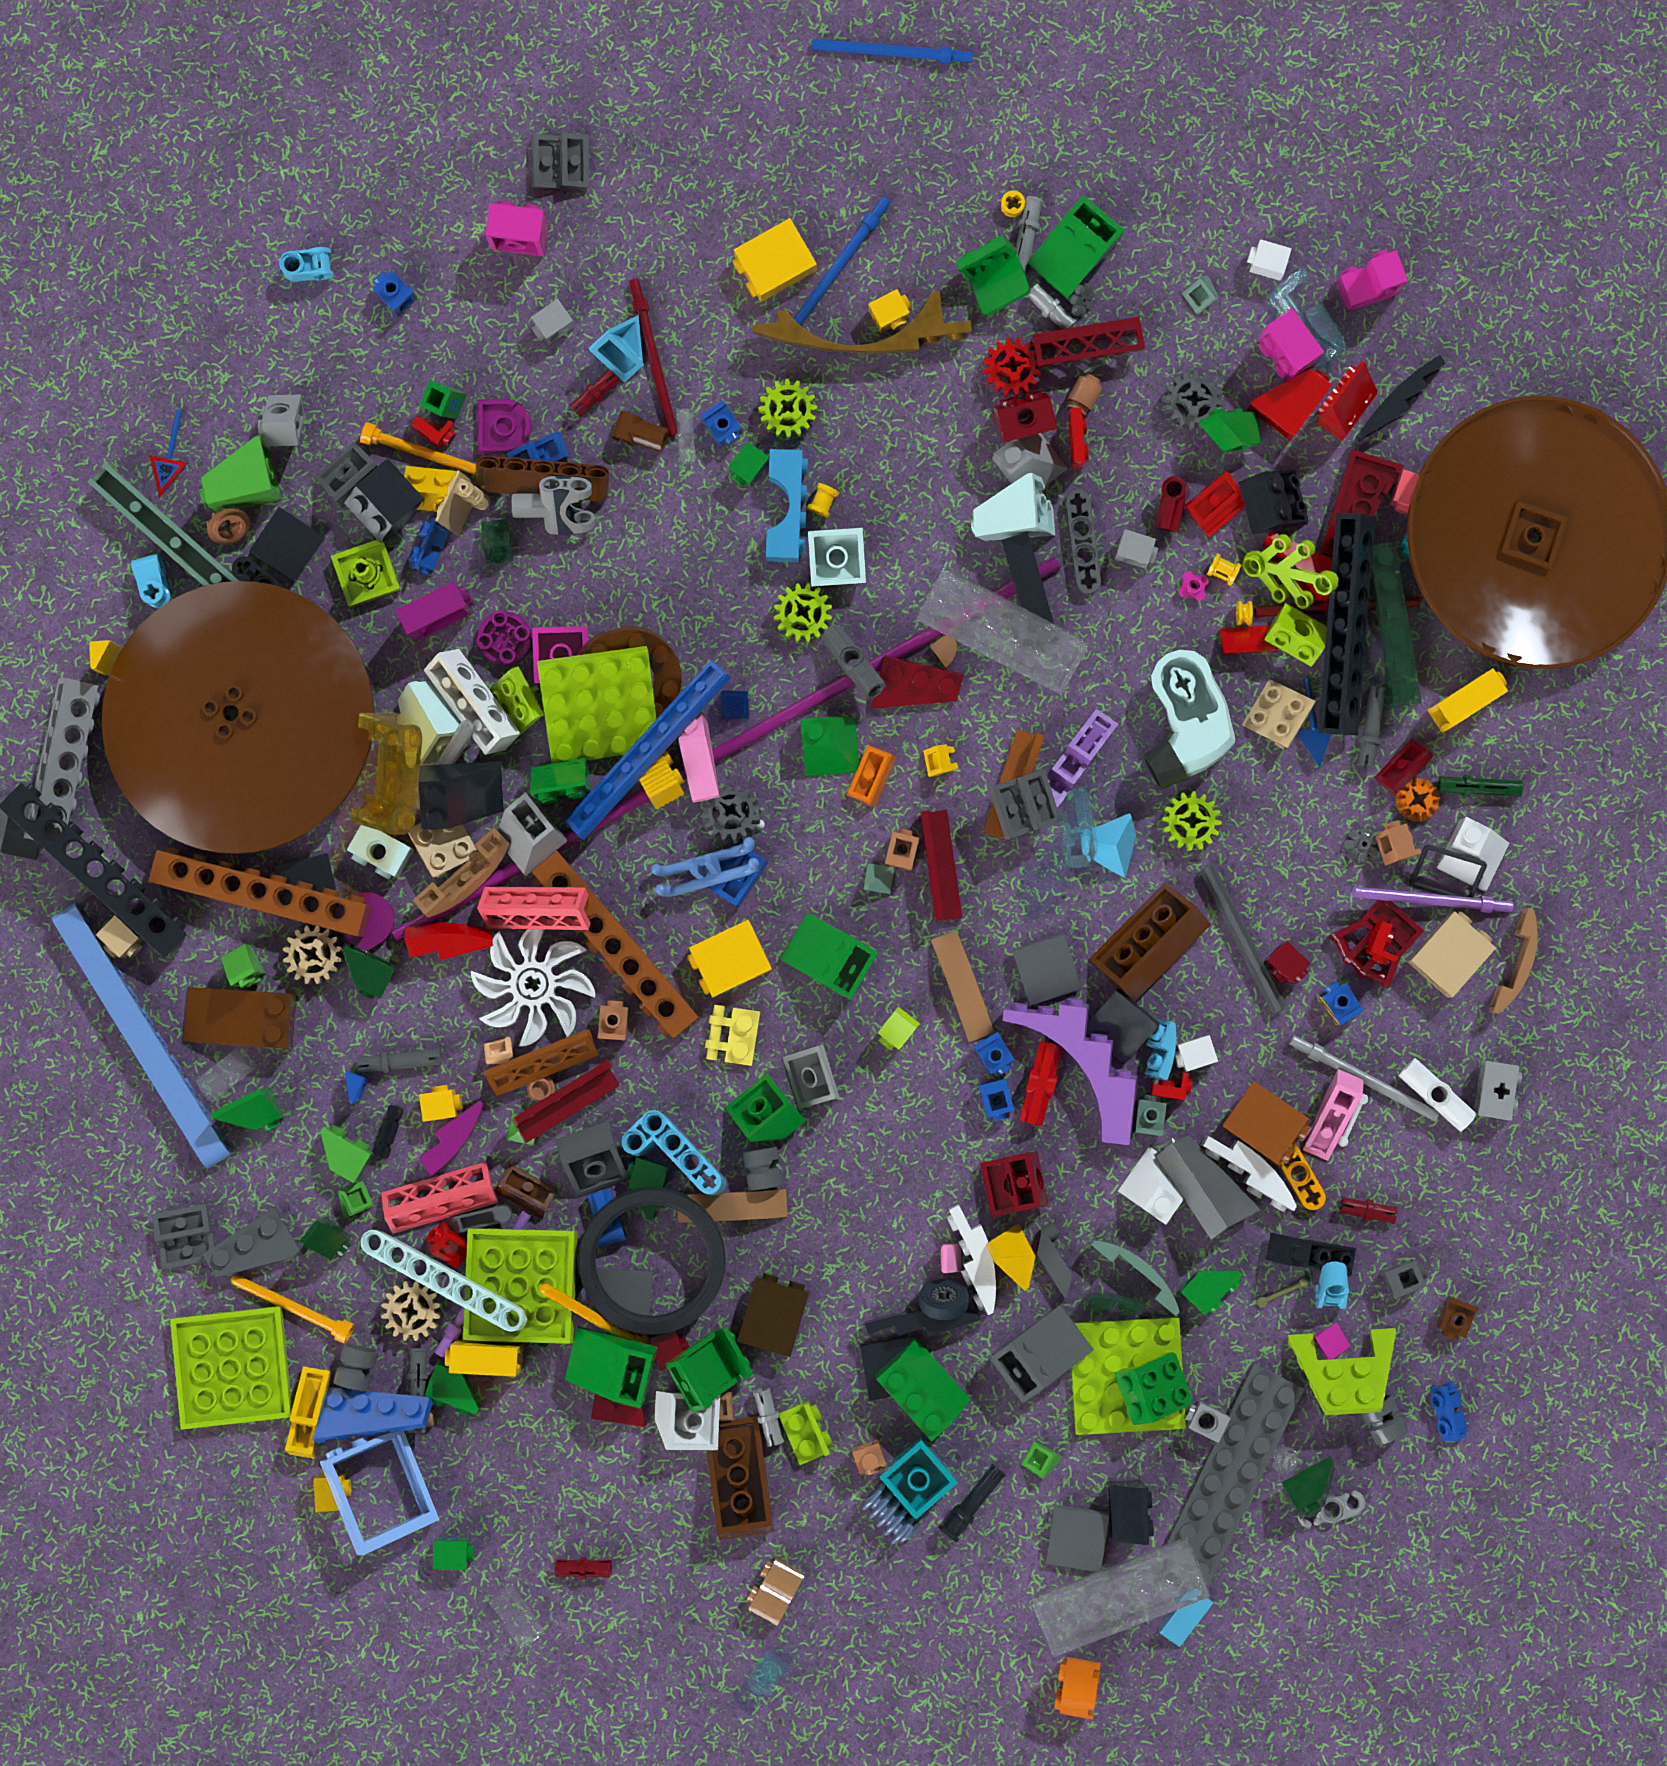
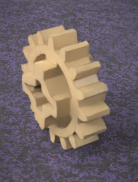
M307 925L304 929L305 933L295 930L297 937L295 939L287 938L291 946L290 948H283V951L289 953V957L284 958L283 962L291 964L287 969L288 973L297 972L294 979L301 980L304 976L305 984H311L313 978L316 984H322L323 976L327 980H331L330 972H339V968L335 965L336 962H343L344 960L338 957V953L342 952L343 948L336 947L335 944L340 939L338 937L330 938L331 930L327 929L322 933V927L316 926L314 931H312V928ZM318 937L313 943L306 944L303 942L306 938ZM327 946H329L331 952L330 959L326 955L325 949ZM304 949H317L316 955L319 956L318 958H320L322 961L311 959L309 961L311 956ZM296 951L300 954L301 961L299 964L296 960ZM314 966L324 968L320 972L309 973Z
M409 1280L404 1281L403 1289L398 1284L393 1287L395 1294L388 1292L385 1296L390 1301L381 1305V1307L387 1309V1313L381 1315V1318L389 1319V1323L385 1326L386 1329L394 1327L393 1336L396 1337L403 1333L404 1341H407L410 1335H413L414 1340L417 1341L420 1339V1333L427 1337L430 1334L428 1327L435 1329L438 1326L433 1320L442 1317L441 1313L436 1312V1309L442 1306V1303L434 1301L438 1293L430 1294L428 1292L430 1288L426 1286L420 1288V1283L415 1281L413 1286H411ZM410 1292L405 1302H396L402 1294ZM421 1295L428 1302L429 1308L425 1307L421 1302ZM413 1302V1307L415 1310H418V1313L414 1314L410 1319V1313L405 1311V1308L411 1306ZM395 1314H398L403 1321L402 1325L397 1321ZM418 1319H427L423 1326L414 1329Z

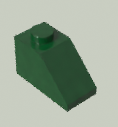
M345 942L343 954L355 987L359 988V993L365 997L374 999L376 996L381 999L395 971L396 964Z
M637 1157L635 1162L630 1161L626 1177L630 1178L629 1186L631 1190L644 1187L663 1188L669 1166ZM658 1205L640 1206L646 1218L653 1221Z
M328 1217L316 1219L299 1242L332 1260L337 1256L340 1258L344 1256L351 1247L348 1241L352 1236Z
M1330 1456L1281 1482L1288 1499L1300 1519L1304 1517L1311 1518L1317 1515L1326 1504L1335 1472V1466Z

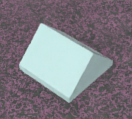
M863 528L808 531L811 586L866 583Z

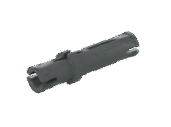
M1377 686L1369 687L1363 736L1359 738V743H1361L1357 764L1359 768L1365 769L1366 758H1368L1367 769H1375L1377 746L1381 744L1379 732L1387 692L1385 687H1379L1377 698Z
M441 1049L392 1054L386 1051L382 1052V1055L357 1057L359 1074L376 1071L390 1073V1070L442 1065Z
M410 1349V1374H407V1380H410L409 1395L417 1396L418 1394L421 1397H426L424 1396L426 1393V1380H429V1374H426L427 1349ZM417 1365H419V1388H417ZM425 1428L408 1430V1433L423 1434L426 1433Z

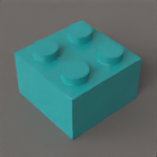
M921 1436L879 1472L880 1479L915 1519L919 1518L958 1483L955 1475Z

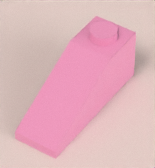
M701 711L678 736L693 803L720 797L709 726Z
M1339 1069L1337 1070L1326 1091L1305 1142L1304 1151L1327 1161L1329 1160L1363 1095V1079Z

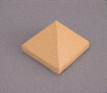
M510 1037L484 1044L485 1061L487 1064H502L513 1057Z

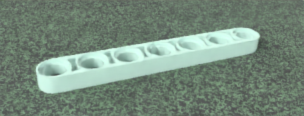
M369 1230L362 1236L361 1247L368 1255L507 1331H519L526 1325L527 1314L518 1305L380 1230ZM373 1235H378L381 1239V1245L377 1250H372L369 1246V1239ZM396 1247H400L404 1252V1257L399 1263H395L391 1256L392 1251ZM418 1260H423L427 1266L426 1272L421 1276L416 1274L414 1270L415 1263ZM442 1272L447 1273L450 1278L449 1285L445 1288H441L437 1283V1278ZM465 1285H469L473 1290L472 1298L468 1301H464L460 1296V1291ZM488 1298H492L496 1302V1309L491 1314L486 1313L483 1308V1304ZM511 1311H516L520 1318L519 1323L514 1327L507 1323V1315Z

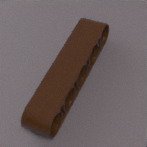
M482 456L476 460L475 485L484 492L540 494L539 483L542 479L550 476H570L584 478L591 483L592 493L584 500L602 501L608 497L609 470L601 465L499 456ZM578 487V488H576L575 490L580 491V490H584V489H586V488Z

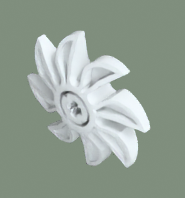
M527 929L522 935L519 942V948L525 959L522 965H517L510 955L500 931L494 936V946L490 947L491 960L496 968L511 973V979L508 982L495 980L471 971L472 981L483 995L492 999L500 998L508 993H512L514 996L513 1001L506 1004L503 1008L479 1018L484 1023L493 1027L513 1025L517 1022L521 1009L524 1006L530 1007L528 1023L519 1046L531 1045L538 1041L545 1033L548 1022L542 1011V1006L546 1003H549L557 1014L566 1036L569 1037L573 1032L576 1024L574 1005L571 1001L556 996V988L572 989L595 998L594 987L584 974L576 970H569L558 976L553 975L554 967L587 951L583 946L570 941L555 943L550 946L545 961L537 962L538 948L545 929ZM532 977L534 980L540 979L541 985H537L540 987L537 991L533 989L527 990L526 984H529L527 982L529 978Z

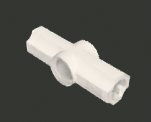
M1413 1058L1398 1075L1424 1099L1427 1105L1437 1110L1460 1132L1477 1115L1452 1092L1449 1085L1441 1082L1416 1058ZM1435 1087L1443 1091L1444 1097L1441 1102L1434 1101L1431 1096L1432 1090Z

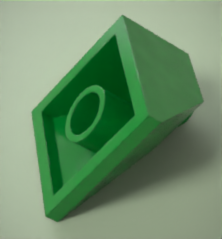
M821 717L800 719L806 777L857 771L859 756L855 718Z
M768 1073L725 1107L750 1142L785 1139L806 1122Z
M260 1088L211 1113L213 1119L253 1130L264 1128L265 1132L280 1126L279 1120L285 1118L271 1088Z

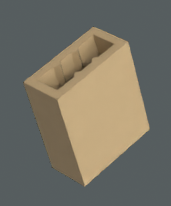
M1455 911L1450 912L1407 960L1413 968L1447 998L1454 997L1496 949L1491 944L1493 939L1482 930H1479V932L1470 925L1472 921L1462 912L1457 914Z

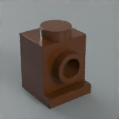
M1447 1295L1436 1326L1443 1329L1441 1335L1456 1341L1459 1336L1466 1338L1475 1313H1477L1479 1308ZM1457 1315L1462 1317L1460 1325L1454 1324V1317Z

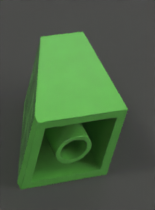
M259 436L251 439L201 477L203 486L199 487L202 502L207 503L208 507L212 508L216 513L221 511V506L228 509L233 505L237 509H243L281 500L270 447L265 446V442Z

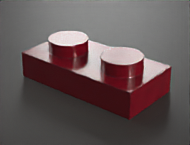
M1411 739L1374 778L1381 786L1396 795L1432 759L1433 755L1429 749Z

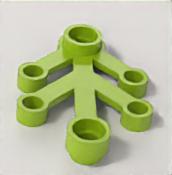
M1285 534L1276 537L1272 541V545L1263 552L1253 550L1246 554L1243 560L1245 573L1251 577H1260L1270 590L1274 601L1278 603L1287 600L1291 593L1299 608L1306 609L1313 604L1314 597L1312 593L1307 590L1302 591L1295 580L1313 584L1315 590L1321 595H1328L1338 586V577L1332 571H1323L1319 574L1293 567L1301 559H1307L1314 554L1315 546L1309 540L1299 543L1296 546V550L1280 563L1269 560L1277 553H1283L1291 547V539ZM1271 574L1277 575L1283 584L1278 585Z

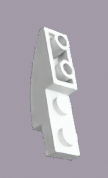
M1209 1136L1204 1137L1200 1145L1206 1148L1205 1152L1209 1157L1216 1161L1222 1157L1230 1162L1228 1168L1240 1175L1244 1171L1247 1172L1243 1183L1248 1185L1246 1191L1258 1198H1261L1263 1194L1271 1198L1270 1205L1282 1212H1285L1287 1208L1292 1211L1295 1210L1297 1206L1288 1188L1275 1170L1262 1157L1238 1140H1234L1231 1147L1228 1148Z
M959 1204L949 1208L951 1215L946 1218L953 1232L959 1230L963 1240L959 1241V1244L965 1256L970 1254L972 1256V1259L963 1263L965 1270L961 1271L967 1285L973 1284L978 1293L973 1298L979 1310L985 1309L987 1314L990 1315L993 1313L995 1305L996 1278L993 1259L986 1246L988 1240L981 1224L970 1228Z

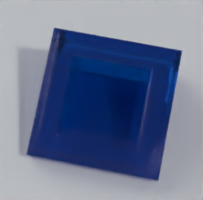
M721 690L722 719H749L748 691Z

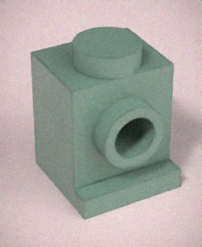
M1145 1095L1144 1100L1137 1099L1133 1132L1163 1136L1167 1103L1161 1102V1097ZM1149 1110L1156 1112L1154 1120L1147 1118L1146 1114Z

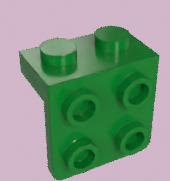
M1004 236L989 240L986 245L977 250L967 252L956 261L959 271L970 280L980 310L985 316L1001 310L1031 292L1016 248Z
M1174 1352L1166 1353L1143 1365L1123 1368L1114 1372L1118 1388L1127 1407L1128 1416L1131 1418L1133 1425L1154 1423L1192 1403L1190 1391L1177 1355Z

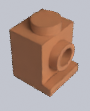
M1399 821L1386 824L1383 826L1384 831L1375 834L1385 866L1421 854L1420 848L1415 849L1413 836L1408 829L1407 823L1400 825Z
M900 828L898 833L892 831L885 861L886 866L907 871L912 870L919 841L918 837H914L915 832ZM901 844L906 845L908 851L906 854L901 855L897 852V847Z
M607 1000L606 1006L600 1005L597 1038L627 1040L629 1008L623 1007L622 1001ZM609 1016H617L618 1022L616 1025L612 1026L608 1023Z
M878 1439L852 1448V1453L861 1475L877 1473L882 1470V1467L887 1465Z

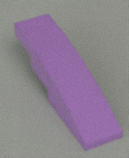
M1097 709L1070 742L1047 776L1057 809L1118 726V723Z

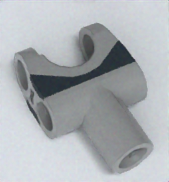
M550 476L540 481V494L512 495L513 517L544 518L545 530L550 534L584 533L591 530L596 524L595 516L592 512L572 505L574 502L588 498L592 493L591 483L584 478ZM578 487L586 488V489L580 490V491L575 490V489L578 488ZM581 520H589L586 523H578Z

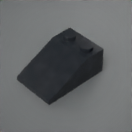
M501 761L418 766L422 830L452 828L504 811Z

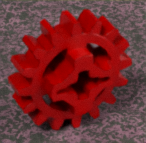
M1008 337L1005 345H1002L999 341L996 342L997 350L989 348L988 355L991 358H984L983 364L989 367L983 369V375H990L986 383L987 385L995 384V393L1002 389L1004 390V397H1007L1009 392H1013L1014 397L1017 398L1020 390L1027 394L1029 392L1028 385L1036 386L1037 381L1033 377H1040L1041 371L1036 369L1038 367L1035 360V350L1029 351L1030 342L1022 346L1021 338H1018L1016 343H1012ZM1016 352L1023 354L1026 358H1022ZM1005 353V358L1001 362L994 364L996 359ZM1010 362L1013 363L1014 367H1017L1016 372H1011V369L1008 368ZM1030 371L1028 377L1020 383V376ZM998 377L1005 378L1009 381V384L1001 381Z

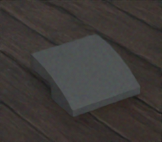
M561 133L560 136L532 135V190H584L589 188V135Z
M1044 769L989 787L1006 840L1062 821Z
M1064 933L1012 949L1016 967L1030 1006L1082 989Z
M207 1204L152 1214L155 1241L159 1243L162 1270L207 1262L202 1254L216 1245Z
M596 1267L600 1283L613 1301L628 1311L649 1315L653 1272ZM591 1303L590 1309L600 1314L599 1311Z
M1054 1504L1045 1559L1046 1564L1101 1572L1109 1513Z

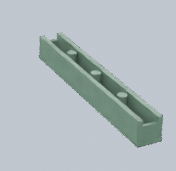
M105 462L99 473L93 479L90 478L87 481L203 586L239 581L108 463Z

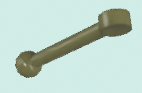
M1301 1277L1299 1282L1267 1297H1259L1257 1305L1264 1308L1268 1302L1299 1287H1308L1310 1280L1307 1277Z

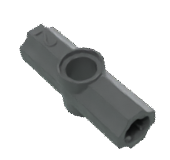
M839 624L827 628L820 639L841 665L845 675L851 678L866 699L875 698L881 694L886 684L864 657L862 650L853 643ZM858 659L856 663L848 664L850 660Z

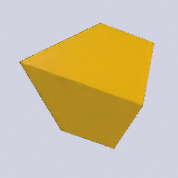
M1016 1224L991 1240L986 1246L993 1261L1025 1291L1030 1285L1035 1254L1020 1225Z

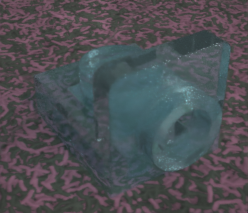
M766 1649L747 1677V1682L750 1684L749 1688L759 1696L765 1694L770 1697L773 1689L788 1669L789 1664Z

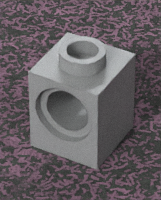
M558 299L531 317L534 323L531 329L539 341L545 339L549 345L575 328L574 321Z
M1125 529L1115 560L1146 569L1149 562L1154 563L1158 552V548L1154 547L1156 539Z
M1197 1400L1195 1405L1191 1404L1184 1418L1188 1420L1186 1426L1189 1429L1218 1443L1231 1419L1227 1414ZM1204 1413L1212 1415V1422L1207 1427L1199 1425V1418Z

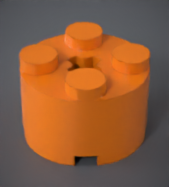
M1068 1657L1067 1661L1062 1660L1058 1681L1063 1682V1689L1058 1688L1054 1709L1060 1710V1714L1093 1720L1100 1676L1098 1671H1100L1101 1662Z

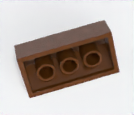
M1165 882L1089 960L1117 988L1135 1002L1211 924L1197 906Z

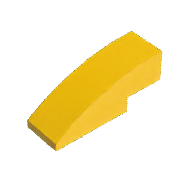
M303 1366L289 1420L291 1427L285 1451L290 1455L312 1459L317 1457L320 1443H316L313 1437L327 1388L330 1385V1371Z

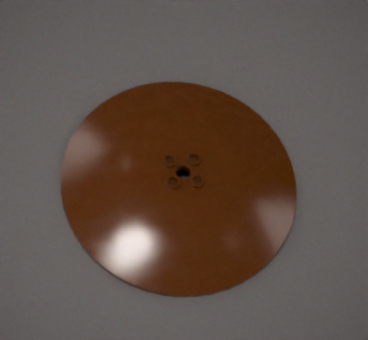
M1525 396L1497 402L1465 418L1451 429L1430 453L1419 472L1412 491L1407 518V544L1415 579L1427 604L1440 622L1465 645L1488 658L1515 667L1529 669H1555L1587 662L1607 653L1630 637L1649 616L1664 590L1667 582V487L1654 460L1640 441L1618 421L1602 411L1581 402L1554 396ZM1529 529H1535L1538 532L1539 540L1537 543H1532L1528 540L1527 532Z
M249 581L216 583L189 591L169 601L152 613L130 636L113 665L106 685L102 709L103 741L111 771L121 791L139 814L155 828L173 839L202 850L230 854L254 853L277 848L308 834L330 817L348 797L363 771L371 748L375 716L374 698L370 678L357 647L338 622L321 607L295 592L271 584ZM231 706H236L239 711L238 717L233 721H228L225 717L226 710Z

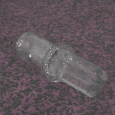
M691 409L676 411L678 433L675 435V439L678 440L680 463L692 464L696 461L694 439L697 438V435L693 430V410Z

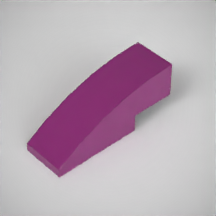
M483 1100L478 1101L435 1132L441 1142L419 1157V1160L431 1176L449 1164L470 1139L486 1106Z

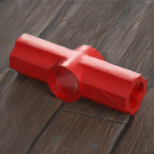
M1044 1041L1039 1042L1033 1068L1029 1071L1028 1084L1025 1086L1026 1096L1020 1113V1121L1043 1126L1049 1099H1052L1058 1075H1056L1060 1063L1062 1046Z

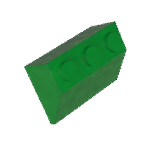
M916 1337L875 1374L877 1381L931 1441L954 1422L971 1400Z

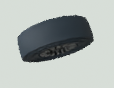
M949 1279L933 1280L925 1284L919 1296V1305L922 1312L928 1317L937 1320H950L963 1315L969 1303V1294L966 1287L960 1282Z

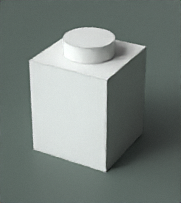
M1260 239L1257 247H1251L1247 262L1251 263L1249 272L1280 281L1284 275L1292 248Z
M1210 1035L1176 1045L1177 1051L1175 1052L1174 1059L1177 1067H1183L1184 1072L1218 1062Z

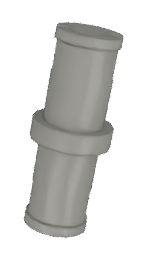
M1038 283L1026 296L1043 312L1042 315L1045 318L1049 317L1061 330L1071 328L1077 321L1059 305L1060 301L1058 299L1054 300Z
M769 1387L764 1388V1391L758 1389L753 1392V1395L755 1396L759 1416H757L758 1423H762L766 1445L773 1446L772 1443L778 1445L783 1443L784 1440L778 1423L779 1412L775 1411Z

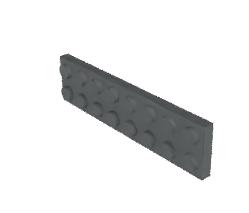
M1253 1363L1228 1415L1231 1419L1219 1443H1214L1160 1554L1157 1564L1208 1589L1304 1388Z

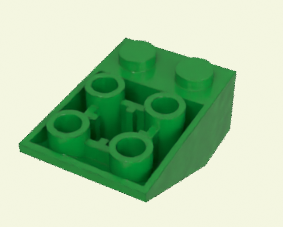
M1083 195L1027 262V265L1068 299L1075 291V288L1082 284L1118 244L1125 230Z
M586 758L531 768L530 793L539 802L544 803L545 806L561 803L560 798L569 797L572 801L581 800L587 796V793L593 790Z
M807 912L780 960L851 1001L878 952Z
M578 1326L565 1380L611 1401L641 1408L646 1400L658 1347Z

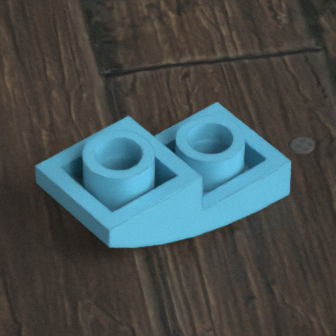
M1157 1020L1160 1024L1149 1036L1146 1044L1155 1050L1147 1061V1069L1144 1074L1152 1079L1167 1080L1175 1055L1176 1024L1172 1021Z

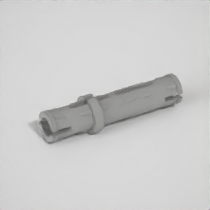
M1034 196L1026 198L1024 214L1018 223L1020 230L1015 247L1025 275L1036 231H1039L1040 224L1038 221L1044 202L1041 198Z

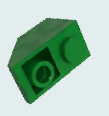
M1221 408L1210 411L1208 417L1199 420L1200 426L1223 452L1243 451L1261 444L1255 412H1243L1242 408L1225 412V409Z
M1236 1269L1197 1270L1178 1291L1204 1315L1208 1312L1213 1314L1223 1303L1220 1299L1227 1292L1231 1294L1240 1286L1242 1282L1239 1279L1243 1274Z
M439 1361L435 1365L424 1396L430 1397L435 1405L445 1407L446 1404L457 1407L456 1412L462 1415L471 1416L472 1413L477 1415L480 1412L481 1404L467 1374L449 1373V1366H445V1363Z

